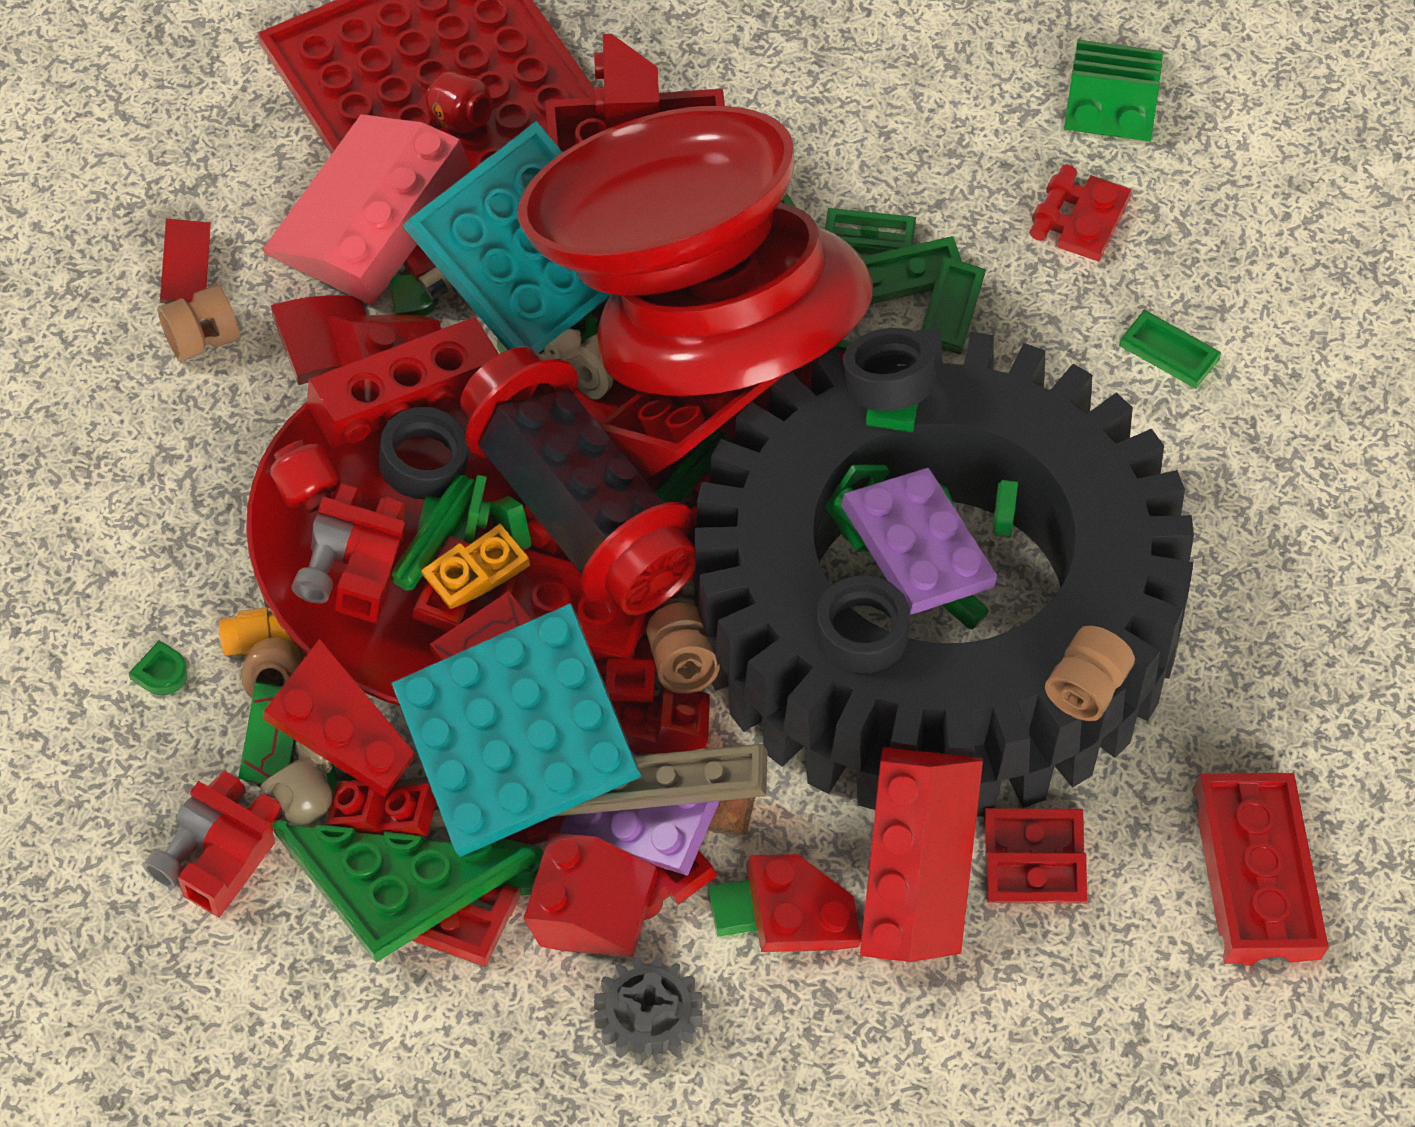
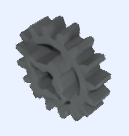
M640 956L635 957L634 969L629 971L622 964H617L615 966L616 980L604 976L601 980V990L603 993H597L594 996V1009L597 1010L594 1013L595 1028L603 1029L601 1035L604 1046L617 1042L616 1056L621 1059L629 1051L634 1052L635 1062L638 1065L642 1064L645 1055H653L657 1065L662 1064L663 1052L668 1050L677 1058L681 1056V1041L694 1044L696 1041L695 1028L702 1027L703 1011L699 1010L702 1008L703 997L701 992H693L695 990V978L690 975L680 979V964L678 963L670 966L668 970L663 969L661 957L658 956L655 957L651 966H644ZM646 1006H653L651 1012H644ZM620 1023L628 1024L633 1033L625 1029Z

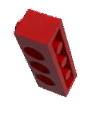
M475 316L310 378L306 406L331 448L344 443H356L366 438L370 433L385 428L387 422L401 411L414 407H434L442 410L453 401L459 400L471 377L485 363L499 355Z

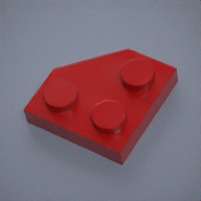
M799 854L750 855L746 868L761 952L841 950L856 948L860 945L862 938L853 895Z

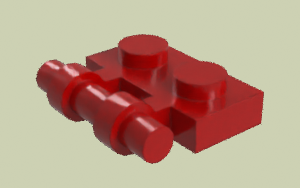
M1065 164L1061 167L1058 174L1051 177L1046 187L1048 195L1044 203L1037 205L1032 215L1033 225L1029 233L1032 238L1038 241L1045 240L1049 230L1061 233L1058 248L1100 262L1131 198L1132 189L1090 175L1085 187L1075 185L1074 180L1078 172L1073 166ZM1064 201L1075 204L1070 216L1061 214L1059 211Z

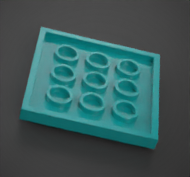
M537 121L409 218L402 227L507 350L516 347H530L539 354L545 350L546 345L564 331L575 326L605 302L611 294L600 292L587 286L580 280L576 271L566 269L550 261L532 246L520 226L518 206L524 190L540 170L563 153Z
M567 604L392 683L452 845L459 857L642 777L581 624L571 604Z

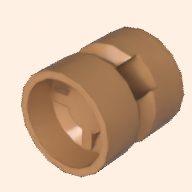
M218 284L195 292L191 302L180 298L159 306L157 309L164 335L179 362L203 354L207 344L218 348L240 338L239 327L233 309L223 289Z
M675 603L666 605L656 611L649 619L646 630L661 684L674 693L682 694L698 692L709 686L716 679L720 666L717 665L715 653L706 637L697 606L690 603Z
M1083 626L1078 630L1067 647L1065 658L1055 666L1045 683V691L1049 699L1059 709L1074 718L1085 721L1098 720L1112 701L1115 689L1122 685L1134 665L1135 657L1132 649L1124 640L1104 628Z

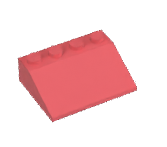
M361 114L262 249L264 254L373 306L417 245L402 226L409 218L470 171L471 167L460 139L422 122Z

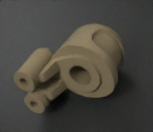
M568 329L546 345L545 350L538 355L543 360L562 359L569 362L577 372L578 389L591 399H599L610 391L615 379L607 373L601 363L597 334L581 343L580 331Z
M295 740L299 760L289 764L264 781L261 785V791L280 803V807L285 813V818L290 823L307 825L321 819L328 812L332 804L333 792L321 773H330L332 763Z

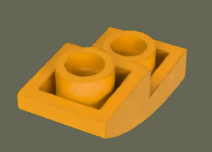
M499 524L466 548L459 543L422 569L421 572L448 607L452 609L503 584L529 567L530 562L528 556L504 527Z

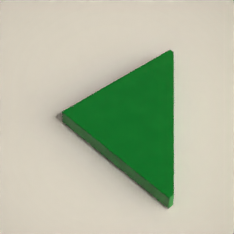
M277 820L272 824L275 835L376 963L536 862L534 852L528 847H520V850L493 848L489 844L459 857L452 843L424 840L423 836L391 832H384V835L356 833L355 828L316 824V828L288 825L287 821Z

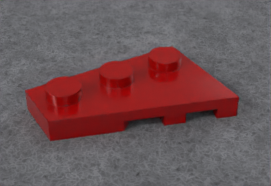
M320 639L263 712V720L384 797L388 795L413 761V750Z

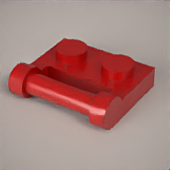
M505 884L503 888L497 886L477 899L492 905L491 912L469 904L412 941L486 967L507 921L512 916L520 899L521 890Z

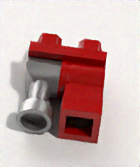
M341 483L330 498L323 496L318 509L319 513L313 524L311 543L313 553L309 567L298 570L291 586L292 591L305 601L324 603L328 600L333 587L332 579L328 573L334 561L348 564L337 586L335 611L377 623L391 581L392 570L396 565L403 546L406 524L403 521L405 504L387 497L380 499L376 512L360 508L362 492L355 487ZM350 596L360 598L371 603L367 605H359L353 602Z
M223 771L209 786L200 781L196 783L190 791L192 797L183 805L181 804L178 811L180 829L165 852L155 850L143 863L144 870L151 878L170 889H174L180 883L184 898L218 918L221 917L264 859L265 854L275 844L272 824L277 820H281L283 816L280 803L266 794H260L249 809L239 805L238 802L246 793L245 785L239 778L227 771ZM197 847L204 851L195 864L189 862L183 869L181 864Z

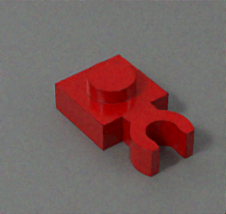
M700 851L696 855L688 876L656 866L658 874L645 920L656 916L663 906V901L669 896L679 905L717 877L714 867Z

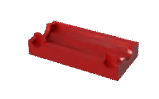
M1200 773L1192 791L1193 796L1198 799L1197 818L1218 934L1224 940V964L1253 966L1259 960L1269 957H1283L1289 963L1321 960L1329 946L1295 774Z

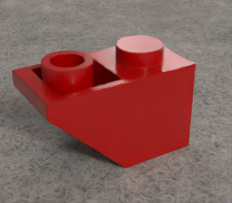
M603 34V52H594L595 79H604V87H595L596 114H605V130L639 117L659 113L658 67L613 34Z

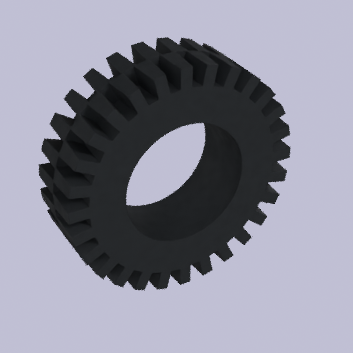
M940 329L916 330V332L921 333L931 342L937 382L932 393L918 403L914 431L907 432L866 426L868 408L858 405L849 396L843 358L835 347L814 359L810 389L792 372H789L771 385L768 411L753 402L745 406L736 416L734 443L720 439L711 456L710 483H701L697 500V527L695 528L694 600L699 617L702 619L706 637L715 653L717 665L720 666L718 675L712 682L715 691L729 687L730 716L743 732L762 722L763 745L768 751L767 755L781 767L804 746L806 747L807 784L829 794L846 767L855 769L857 773L858 806L876 810L883 747L983 758L977 817L984 816L985 808H995L1002 780L1009 779L1023 808L1046 800L1054 766L1071 787H1075L1093 775L1100 747L1116 758L1131 743L1137 716L1146 721L1149 720L1159 703L1164 678L1169 679L1171 675L1194 563L1190 562L1194 539L1192 515H1181L1185 488L1178 470L1161 473L1164 445L1152 428L1130 438L1133 407L1117 392L1090 411L1093 377L1091 373L1072 364L1050 390L1044 388L1046 350L1023 343L1009 373L993 370L994 335L970 332L964 364L943 363ZM885 365L869 373L884 375L897 373L910 366ZM852 465H886L889 473L883 481L929 468L937 482L948 488L952 502L977 507L995 514L998 485L1001 483V480L1018 482L1013 525L1024 532L1044 553L1056 573L1060 589L1038 614L1008 632L991 638L964 643H934L909 638L901 658L888 668L873 673H851L833 665L822 654L816 641L817 605L825 590L831 587L820 566V561L828 548L841 535L839 526L824 506ZM870 477L858 480L851 488L858 490L865 487ZM851 607L842 610L834 618V629L843 638L856 643H872L890 634V631L868 621ZM1083 626H1097L1116 634L1132 649L1135 657L1132 669L1122 685L1115 689L1112 701L1102 717L1096 721L1080 720L1066 714L1049 699L1045 691L1047 679L1055 666L1065 658L1067 647L1078 630Z

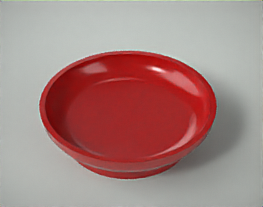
M688 107L639 117L590 136L561 153L540 170L530 181L520 199L518 206L520 226L537 251L555 264L576 271V274L583 283L600 292L614 295L640 296L683 289L709 280L733 268L750 256L766 239L773 223L772 212L786 194L794 171L795 162L792 137L785 126L775 118L741 107Z
M779 203L772 212V227L763 243L745 260L724 273L683 289L660 294L640 296L611 294L606 302L598 325L599 357L607 373L616 381L627 387L650 394L698 396L753 386L777 378L813 361L843 340L858 325L870 306L873 296L872 277L860 254L842 238L826 229L817 227L812 217L803 210L788 204Z

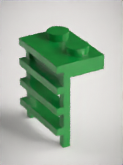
M1077 40L1064 130L1151 142L1164 51Z

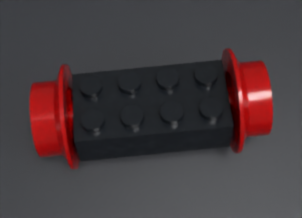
M516 347L495 356L471 377L461 394V409L470 419L465 434L467 447L474 455L490 459L582 574L581 588L589 599L594 601L614 599L621 609L629 615L649 612L669 601L687 585L695 574V545L689 539L695 521L691 509L681 502L663 503L635 467L574 395L578 376L576 370L569 362L562 359L543 360L530 347Z

